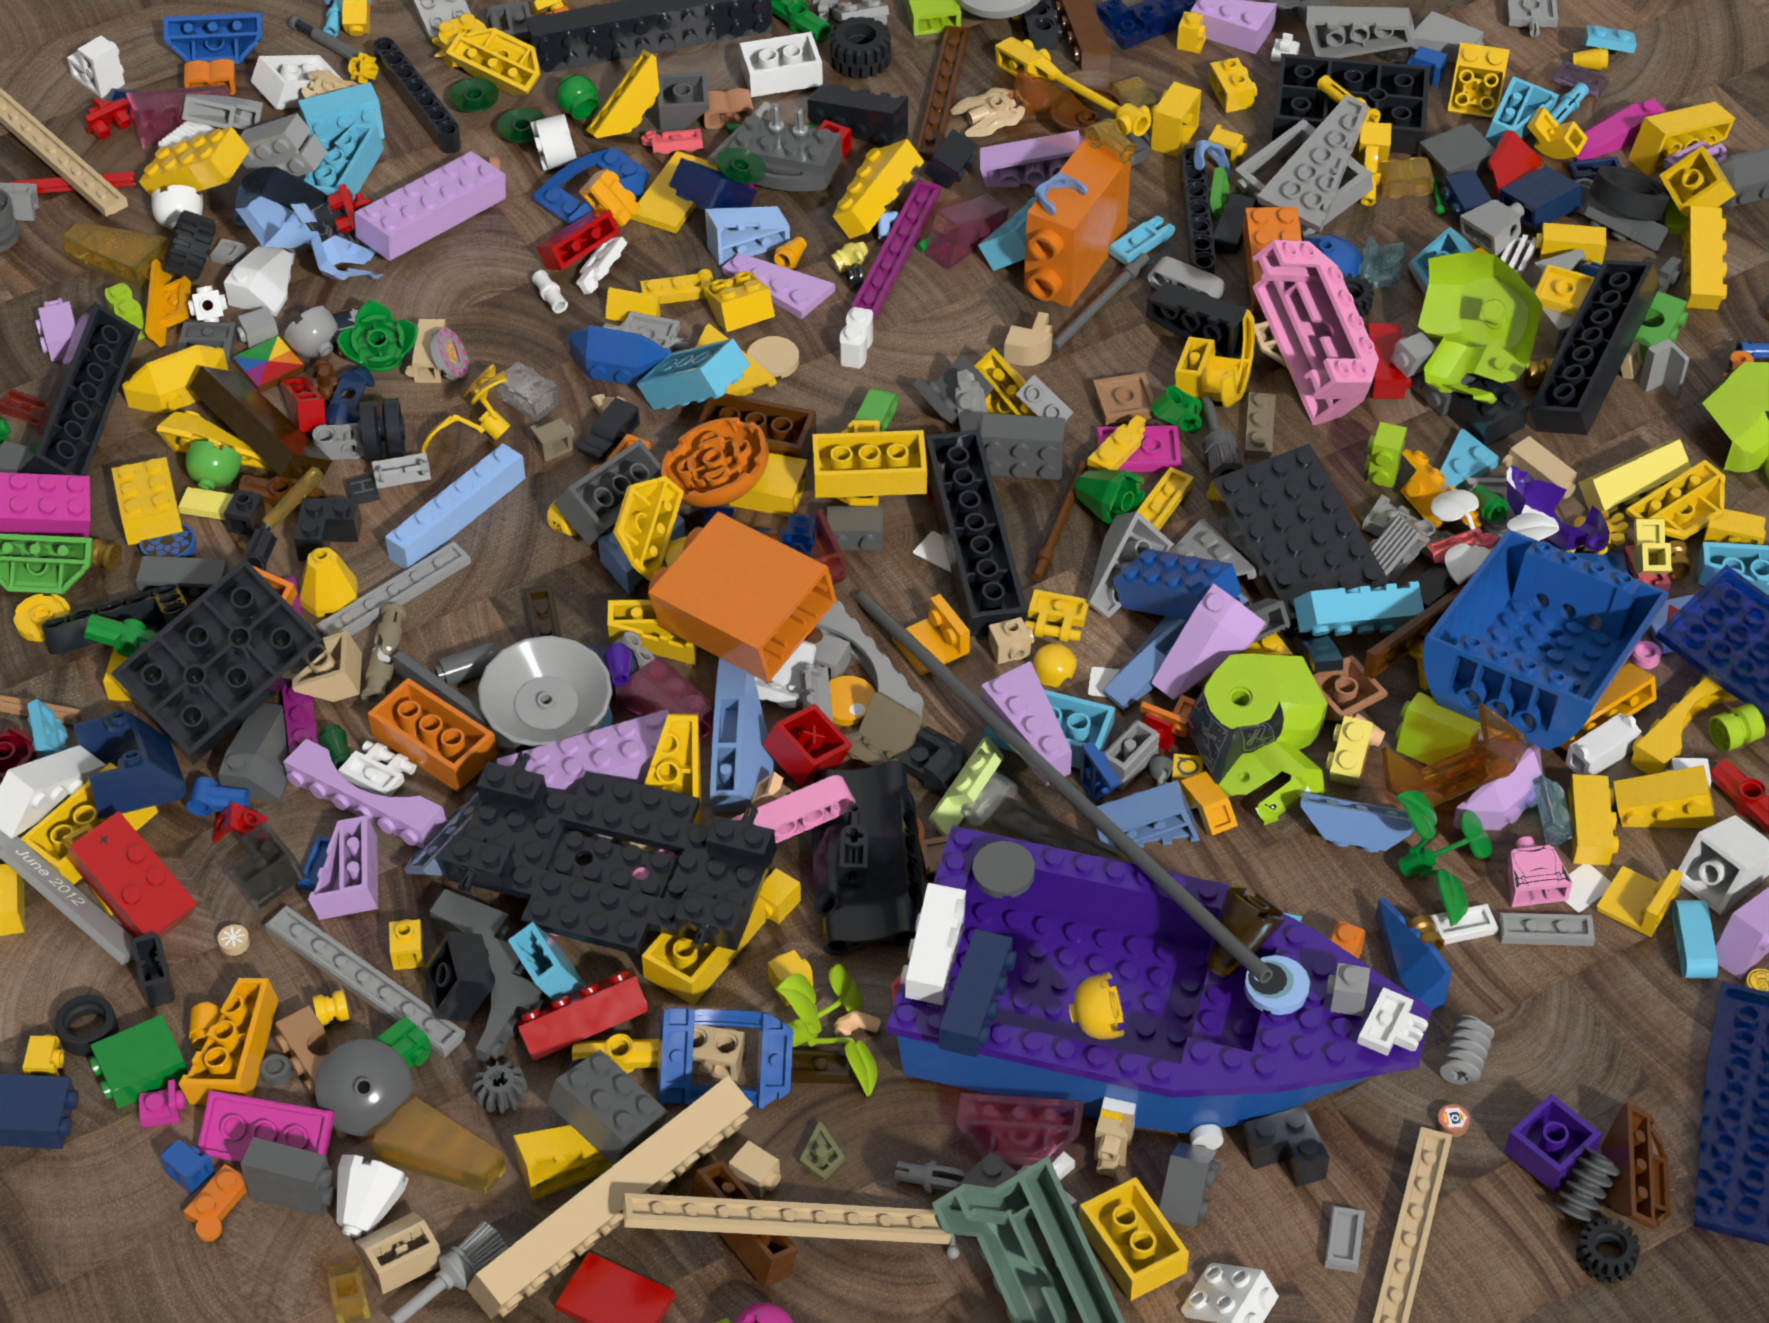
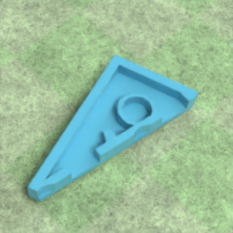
M1461 429L1440 471L1445 475L1446 479L1444 481L1449 486L1461 490L1465 487L1466 478H1480L1499 466L1500 457L1465 429Z

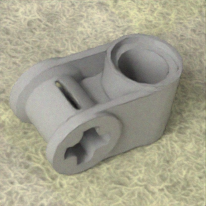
M357 423L320 425L312 432L313 443L331 460L359 459L364 456L361 425ZM351 431L354 432V437H351ZM352 445H355L354 452L352 451Z

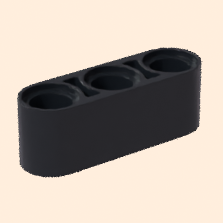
M1231 193L1214 233V247L1216 249L1239 253L1244 241L1242 223L1245 209L1256 208L1257 198Z

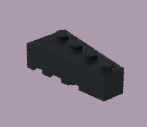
M822 83L807 100L808 119L820 124L824 120H828L851 129L853 137L876 146L885 147L902 141L908 136V96L900 95L899 98L891 97L890 93L881 92L880 95L870 94L869 90L860 89L857 92L852 91L850 87Z

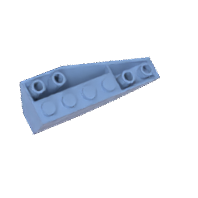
M1242 594L1235 598L1245 607L1249 606V600ZM1165 616L1104 688L1103 694L1124 710L1154 689L1155 686L1151 682L1188 620Z
M719 658L715 694L710 801L712 812H745L747 806H751V809L753 807L751 802L757 783L773 773L774 758L762 746L768 736L754 675Z

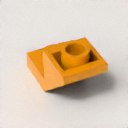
M1206 771L1178 781L1190 808H1198L1207 836H1213L1238 826L1228 796L1215 784Z

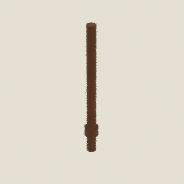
M1085 459L1079 460L1043 548L1037 552L1035 557L1036 564L1031 574V579L1034 581H1041L1045 569L1051 565L1054 558L1053 550L1076 498L1075 482L1088 469L1087 460Z

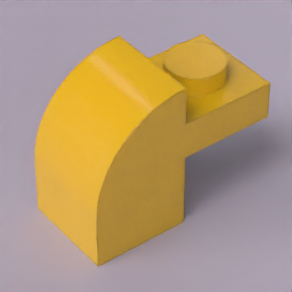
M1545 107L1537 109L1527 125L1528 129L1537 138L1534 147L1542 154L1554 159H1568L1578 156L1588 139L1575 121L1558 124Z

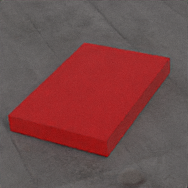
M588 1252L555 1303V1308L557 1311L583 1323H660L676 1295L675 1291Z

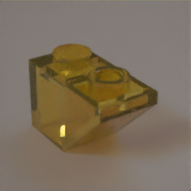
M359 1257L326 1265L337 1323H350L371 1318Z

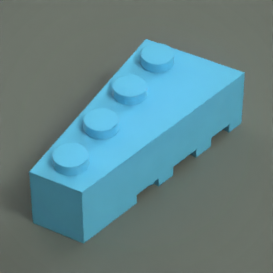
M1036 196L1027 201L1025 206L978 244L993 271L1025 259L1027 212L1038 199Z

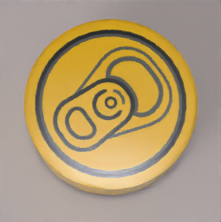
M1754 969L1748 974L1745 990L1752 998L1769 1000V970Z

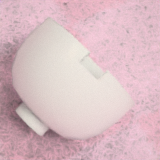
M171 185L167 186L168 191L160 193V189H157L151 196L153 216L161 226L171 231H174L179 215L184 210L202 215L203 195L201 193L200 195L196 194V189L193 187Z

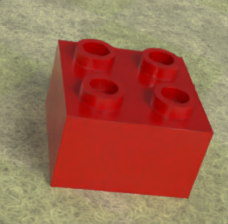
M815 703L775 723L762 744L799 787L813 781L815 774L821 770H834L838 768L853 746Z

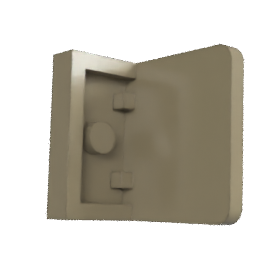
M874 693L859 731L844 735L853 745L848 755L854 759L863 760L871 765V767L887 761H899L914 744L916 734L922 724V717L884 693Z

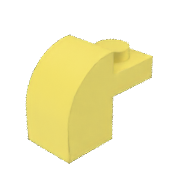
M1636 519L1634 521L1635 549L1632 551L1635 572L1637 574L1670 573L1672 571L1671 543H1665V519Z

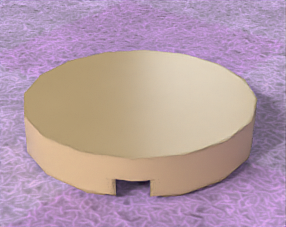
M767 336L758 339L747 350V355L774 377L781 376V379L788 377L796 371L799 365V350L797 346L789 339L783 337Z

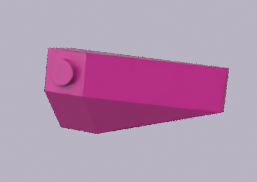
M1655 98L1614 109L1583 131L1588 139L1579 155L1572 157L1573 160H1589L1634 145L1641 123L1645 117L1666 113V110Z

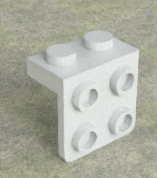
M803 641L769 683L754 676L759 699L777 702L783 708H796L802 702L800 672L804 670V665L814 664L816 646L811 642Z
M1210 1263L1183 1304L1181 1312L1186 1318L1216 1323H1263L1279 1296L1261 1269Z

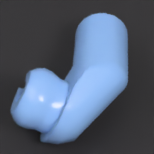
M886 210L877 221L879 240L885 241L888 237L890 225H894L898 218L897 211L889 212V210Z

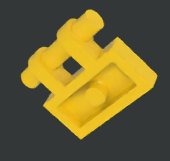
M1034 589L1028 609V617L1037 619V622L1026 620L1025 626L1032 629L1035 637L1043 638L1045 635L1059 638V641L1068 643L1069 640L1080 642L1082 631L1072 629V626L1084 628L1090 605L1086 603L1087 599ZM1047 621L1061 623L1062 627L1048 625Z

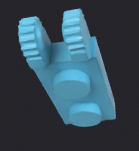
M1156 216L1148 222H1143L1109 246L1108 253L1124 265H1127L1129 262L1132 263L1142 253L1146 254L1160 243L1170 239L1176 230L1175 226L1168 224L1162 227L1164 219Z

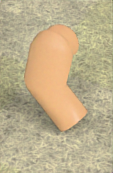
M854 1010L836 1020L834 1034L837 1038L849 1037L851 1032L858 1028L877 1033L881 1018Z

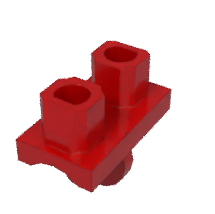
M97 97L92 100L93 108L87 110L88 115L84 116L86 122L85 131L88 135L94 134L99 140L109 137L111 134L109 125L113 123L120 130L131 126V118L127 112L128 103L124 98L112 103L110 100L102 102Z
M346 184L338 186L339 192L327 197L333 212L343 208L346 209L347 215L335 219L341 234L355 232V212L373 203L372 199H364L361 192L355 194L357 202L354 203L350 189H347Z

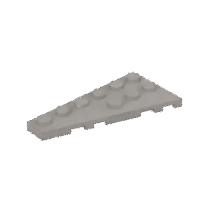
M1346 95L1257 195L1258 203L1266 207H1297L1299 223L1321 233L1368 113V105Z

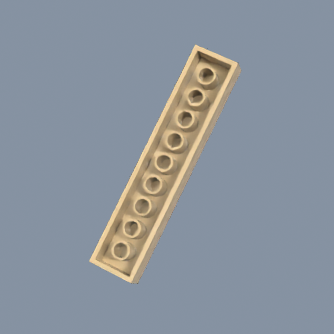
M726 1076L476 1273L466 1289L491 1320L498 1314L504 1318L518 1306V1303L524 1298L522 1296L524 1293L530 1297L544 1285V1282L550 1278L548 1275L550 1272L554 1277L558 1275L576 1257L574 1253H577L579 1256L583 1255L601 1237L599 1233L606 1236L620 1225L619 1222L624 1219L622 1207L624 1193H652L658 1195L676 1175L678 1177L682 1176L701 1156L704 1158L725 1137L728 1139L742 1127L741 1125L749 1119L746 1113L753 1104L730 1076Z

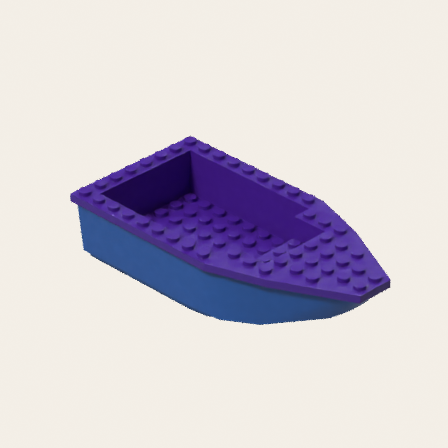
M952 825L933 884L966 890L964 930L944 1004L939 1005L905 998V984L900 983L887 1023V1033L897 1036L904 1075L1097 1119L1100 1116L1104 1097L1136 1104L1135 1127L1191 1133L1194 1128L1203 1124H1214L1220 1128L1243 1125L1245 1122L1279 1113L1353 1086L1376 1075L1418 1068L1426 1031L1423 1032L1424 1035L1421 1041H1418L1419 1045L1416 1051H1409L1394 1044L1388 1056L1360 1045L1357 1041L1383 987L1413 999V1006L1409 1013L1423 1018L1427 1022L1430 1007L1315 929L1283 913L1281 917H1286L1283 925L1254 954L1259 959L1278 955L1298 962L1307 971L1310 980L1309 993L1303 1006L1293 1013L1274 1015L1271 1014V1011L1265 1009L1261 1011L1255 1008L1247 999L1244 989L1247 969L1242 966L1233 976L1226 974L1225 977H1220L1210 971L1208 968L1210 964L1206 961V956L1212 936L1135 864ZM997 841H1010L1027 849L1035 862L1034 881L1029 889L1021 895L1012 898L1011 895L1003 896V898H994L983 893L976 886L972 874L973 859L981 848ZM1166 871L1218 920L1226 892L1230 887L1228 884ZM975 929L1013 938L1012 951L1017 952L1013 971L1007 970L1006 973L1008 983L1004 996L998 995L997 998L999 1002L997 1017L995 1021L990 1020L988 1024L990 1027L988 1043L986 1046H980L977 1058L939 1049V1027ZM1338 963L1370 968L1363 1017L1330 1012L1333 995L1326 994L1329 975L1336 976ZM1109 972L1113 977L1112 979H1107L1109 987L1116 986L1124 1022L1117 1023L1118 1031L1124 1030L1123 1037L1109 1040H1098L1084 1033L1079 1023H1072L1069 1004L1074 1003V993L1080 983L1094 975Z

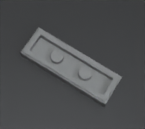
M1503 912L1499 914L1501 944L1594 946L1595 934L1592 915Z

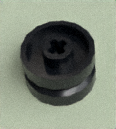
M399 398L384 399L381 417L378 404L374 400L361 401L360 423L366 460L381 459L383 455V442L386 444L387 454L390 458L405 456L406 431Z

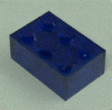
M682 157L668 185L677 190L675 195L687 201L695 202V205L703 210L751 207L758 192L743 183L726 178L718 170Z

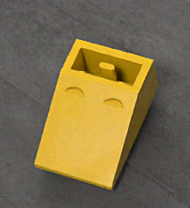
M1460 42L1448 112L1490 119L1494 118L1501 101L1509 49Z

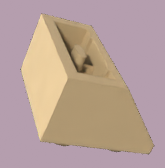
M415 1212L354 1241L382 1294L439 1267L438 1258L441 1256L439 1244L425 1220Z

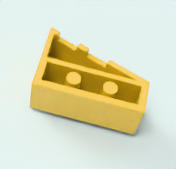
M608 600L607 625L610 643H614L625 632L631 631L636 633L642 640L641 647L648 649L652 654L695 665L696 645L660 627L651 600Z
M571 1125L513 1135L519 1170L532 1200L603 1174L613 1166Z

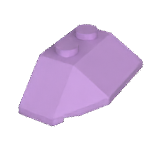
M1536 745L1529 747L1476 790L1471 797L1458 805L1453 826L1461 829L1460 815L1470 810L1480 818L1484 830H1501L1508 823L1513 824L1516 822L1526 808L1534 807L1542 797L1540 792L1543 783L1540 747Z

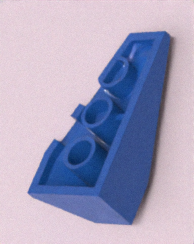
M1385 897L1379 898L1375 918L1392 982L1430 1007V1012L1444 1007L1452 974L1451 968L1431 942L1424 944L1419 939L1420 932L1415 927L1408 928L1406 926L1404 916Z

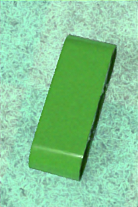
M870 388L854 420L880 421V432L886 431L897 408L898 394Z

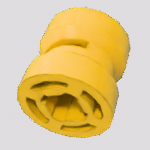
M343 989L334 991L332 998L322 994L312 996L316 1016L323 1026L328 1025L330 1021L334 1020L333 1017H336L340 1022L350 1020Z

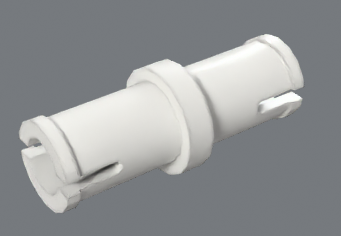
M545 270L535 272L532 281L540 290L539 293L542 299L549 303L555 313L564 312L568 307V302L561 295L558 284L552 282Z

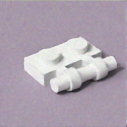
M367 740L362 746V751L366 752V755L355 750L338 769V772L348 782L367 792L391 797L405 781L404 775L401 772L404 771L412 775L417 765L410 762L407 756L401 753L396 755L388 751L387 746L381 743L374 744ZM381 761H384V762L388 763V765L386 766V765H384V764H382V763H380V762H381Z

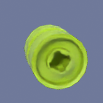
M1751 703L1733 708L1730 714L1723 712L1712 716L1708 722L1710 737L1715 746L1722 752H1728L1741 747L1743 743L1749 744L1762 739L1765 735L1763 717L1759 710Z

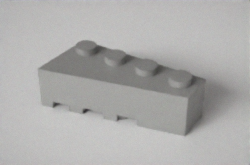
M1307 6L1306 26L1314 54L1317 57L1345 58L1414 46V24L1409 8Z

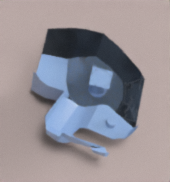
M262 167L243 177L238 189L235 209L263 248H286L295 254H305L313 250L321 273L335 280H345L350 276L368 275L373 280H378L383 275H374L370 271L352 268L341 271L334 266L341 262L365 264L371 260L376 251L371 247L367 249L361 240L356 237L354 231L344 234L339 232L335 219L344 215L340 210L332 211L328 196L324 192L278 167Z

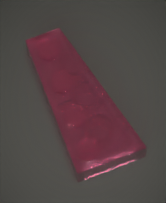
M226 85L125 93L134 132L142 149L158 145V142L162 141L166 135L169 136V133L180 127V124L183 125L184 122H187V120L182 119L186 94L232 97Z

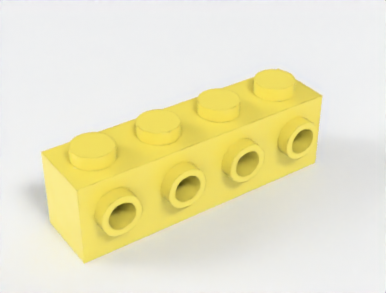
M1677 439L1659 444L1582 480L1578 484L1589 512L1593 505L1599 511L1612 513L1618 510V504L1624 502V505L1639 500V494L1641 493L1650 494L1661 487L1660 484L1670 482L1689 470L1691 465L1681 440Z

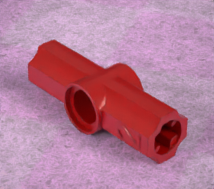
M1723 759L1718 762L1710 771L1711 780L1734 801L1733 806L1738 814L1744 817H1751L1769 834V797L1765 794L1766 787L1763 782L1755 778H1748L1729 760Z

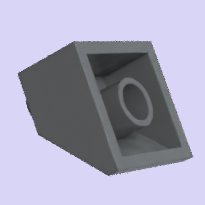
M707 72L658 75L660 130L686 129L709 109Z

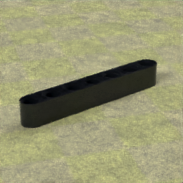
M388 37L376 39L373 42V51L376 58L375 63L379 67V71L440 151L446 154L458 152L461 149L458 123L394 40Z
M1188 148L1182 152L1180 178L1189 265L1214 275L1216 256L1206 165L1202 170L1196 169L1194 166L1195 148Z

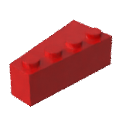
M630 967L613 974L599 983L585 986L580 989V992L570 997L568 995L552 1001L550 1003L551 1006L541 1011L539 1008L522 1014V1020L518 1021V1028L532 1060L535 1061L646 1013L650 1009L634 969Z

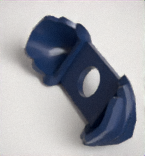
M363 366L353 367L339 377L337 381L339 384L332 400L325 408L326 425L357 423L360 420V413L356 409L366 386H375L373 376ZM347 390H351L356 393V395L350 399H344L341 397V394Z

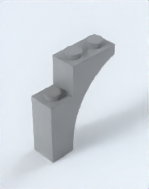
M1577 249L1535 262L1531 279L1535 287L1531 289L1535 292L1547 264L1580 273L1586 255L1581 249ZM1542 307L1538 328L1551 345L1557 349L1560 348L1575 317Z

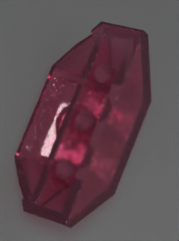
M961 1093L956 1125L983 1158L993 1152L1009 1165L1032 1166L1049 1156L1051 1163H1053L1080 1134L1084 1102L1079 1100Z

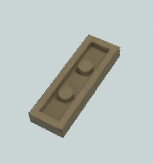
M1249 392L1245 458L1269 459L1272 457L1276 394Z

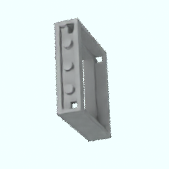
M1302 119L1235 169V184L1240 188L1241 193L1257 198V195L1265 185L1255 177L1294 148L1303 144L1316 128ZM1350 157L1343 178L1348 183L1337 190L1324 225L1373 190L1372 173L1352 157ZM1257 201L1258 207H1266ZM1300 224L1301 238L1316 232Z

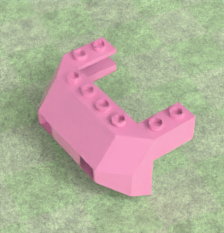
M1273 240L1252 257L1254 262L1260 263L1264 272L1261 275V280L1252 288L1312 425L1341 418L1362 403L1369 391L1379 360L1374 343L1368 336L1364 327V321L1359 316L1353 296L1349 293L1343 280V274L1338 269V266L1309 241Z

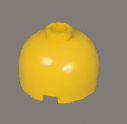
M1109 972L1085 979L1079 984L1074 993V1003L1069 1004L1072 1023H1079L1084 1033L1098 1040H1109L1123 1037L1124 1030L1118 1031L1117 1023L1124 1022L1116 986L1109 987L1107 979L1113 978Z

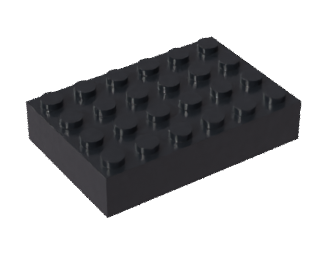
M1281 53L1272 141L1302 119L1317 129L1333 111L1338 103L1317 88L1318 80L1322 76L1328 75L1354 97L1363 98L1371 109L1375 108L1380 111L1381 115L1378 123H1392L1389 152L1418 154L1419 142L1425 140L1430 67Z
M1310 443L1212 479L1206 497L1235 549L1255 568L1257 577L1253 581L1263 599L1282 600L1285 604L1291 625L1289 628L1281 630L1283 635L1299 629L1293 599L1309 591L1345 588V591L1360 586H1370L1371 590L1389 584V579Z
M243 559L112 671L111 675L115 683L194 765L326 650V647L320 635L246 559Z

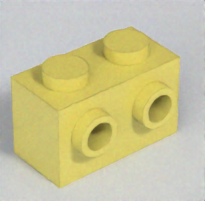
M1344 716L1342 724H1336L1333 741L1337 742L1335 752H1329L1326 769H1330L1331 781L1359 787L1373 734V722Z

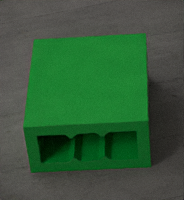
M159 1015L90 1045L94 1057L89 1059L95 1076L102 1074L104 1081L100 1082V1086L106 1100L113 1098L117 1109L138 1101L140 1093L162 1091L168 1088V1080L175 1079L176 1084H178L182 1076L188 1074L185 1061L163 1015Z

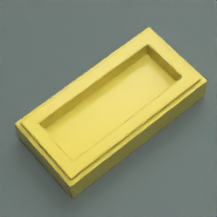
M187 487L178 506L179 512L225 520L224 512L234 494Z

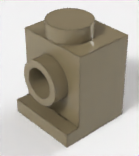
M562 418L539 428L535 425L530 427L532 446L544 462L574 450L572 439L575 437L574 430L570 423H565Z

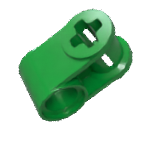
M1168 386L1151 402V410L1156 417L1172 425H1178V428L1184 432H1196L1202 426V419L1199 416V413L1202 411L1201 400L1187 394L1177 386Z

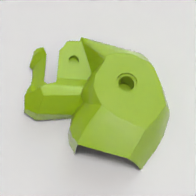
M1465 252L1429 258V284L1418 326L1411 319L1417 333L1422 332L1431 342L1440 343L1424 367L1425 382L1429 387L1440 393L1455 391L1472 395L1476 401L1493 404L1497 400L1493 393L1477 388H1467L1470 386L1461 384L1462 378L1467 373H1474L1501 383L1517 380L1524 369L1529 367L1543 305L1534 291L1517 272L1495 254Z

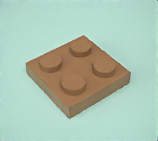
M1145 372L1093 380V390L1105 425L1130 422L1136 415L1145 419L1156 418L1150 406L1155 398Z

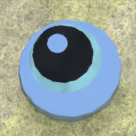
M1278 955L1262 957L1260 960L1273 971L1272 978L1266 983H1261L1247 970L1244 989L1247 999L1255 1008L1261 1011L1263 1009L1271 1011V1014L1284 1015L1293 1013L1305 1003L1309 993L1310 980L1307 971L1298 962Z

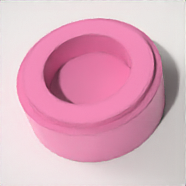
M1640 641L1631 654V660L1640 668L1652 669L1659 664L1662 652L1657 644L1651 641Z

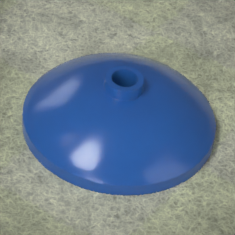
M1327 233L1312 234L1301 238L1302 241L1311 242L1332 260L1344 277H1347V273H1351L1354 278L1356 275L1361 276L1364 265L1363 256L1359 249L1347 239Z

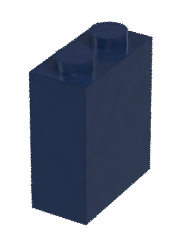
M1544 166L1501 188L1500 202L1508 207L1515 202L1520 203L1525 211V214L1520 217V222L1533 230H1537L1542 227L1543 223H1551L1581 207V184L1548 166Z
M0 1074V1146L63 1149L65 1138L69 1137L72 1131V1110L77 1109L79 1103V1092L74 1089L71 1077Z

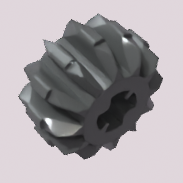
M496 1060L493 1067L484 1064L483 1072L476 1073L474 1077L475 1083L472 1087L473 1095L476 1097L479 1107H486L489 1114L493 1113L496 1109L502 1115H504L506 1108L516 1111L517 1102H524L527 1081L523 1077V1071L520 1067L513 1068L510 1060L505 1065H501Z

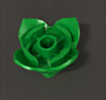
M370 299L358 310L355 316L354 327L346 328L340 332L337 344L346 357L365 367L368 371L386 372L399 366L404 356L413 348L418 336V327L406 319L396 321L386 306ZM381 341V344L375 345V342Z

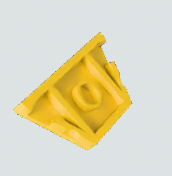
M709 323L706 325L696 347L727 340L728 338ZM741 350L750 366L742 372L744 376L740 380L726 387V394L744 396L753 393L752 388L765 384L772 387L777 382L771 373Z

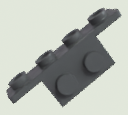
M1581 186V207L1574 211L1590 218L1589 224L1595 227L1606 226L1613 230L1611 235L1623 241L1628 237L1656 252L1660 251L1670 232L1669 228L1655 221L1641 220L1618 213L1599 203L1591 196L1589 188Z

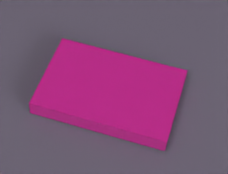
M1178 425L1145 426L1146 430L1143 433L1144 438L1141 441V446L1118 469L1129 472H1167L1172 467L1181 471L1182 462ZM1120 426L1097 427V448Z

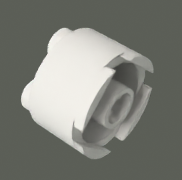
M565 114L530 122L544 171L566 166L577 160Z

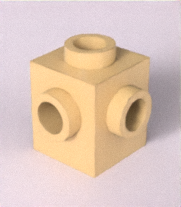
M1022 617L989 625L988 644L997 664L1021 660L1030 656L1034 636L1032 629L1025 626Z

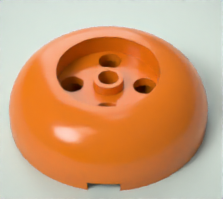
M735 417L720 418L703 423L682 435L678 439L680 444L673 451H667L661 465V476L668 477L684 491L681 502L690 506L711 508L731 503L753 489L763 476L769 458L766 437L762 429L754 422H741L739 418Z

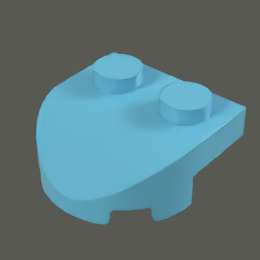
M1588 24L1586 25L1581 43L1586 46L1634 53L1637 45L1633 32Z

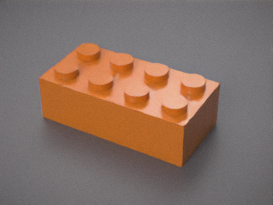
M1297 207L1245 209L1242 231L1253 313L1263 312L1252 286L1261 280V275L1264 272L1260 263L1254 262L1252 257L1273 240L1302 241Z
M409 678L403 681L367 713L373 737L396 752L407 756L411 762L457 792L484 769L487 762H491L498 756L495 734Z

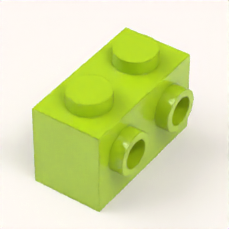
M1384 422L1379 423L1376 436H1370L1367 451L1372 452L1371 455H1367L1364 470L1369 471L1368 483L1394 488L1401 467L1407 427Z

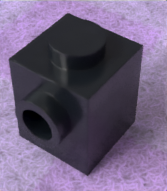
M235 491L224 512L228 532L250 536L259 527L266 515L263 496L254 492Z

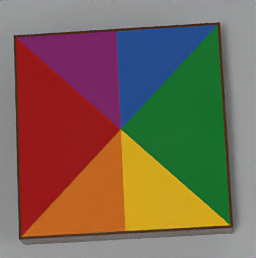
M279 335L232 357L233 364L260 393L279 385V380L293 378L306 372L304 363Z

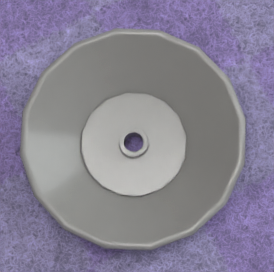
M552 635L526 638L502 649L485 667L478 686L480 711L492 729L514 743L533 747L543 746L590 732L606 715L613 694L610 672L596 652L576 640Z

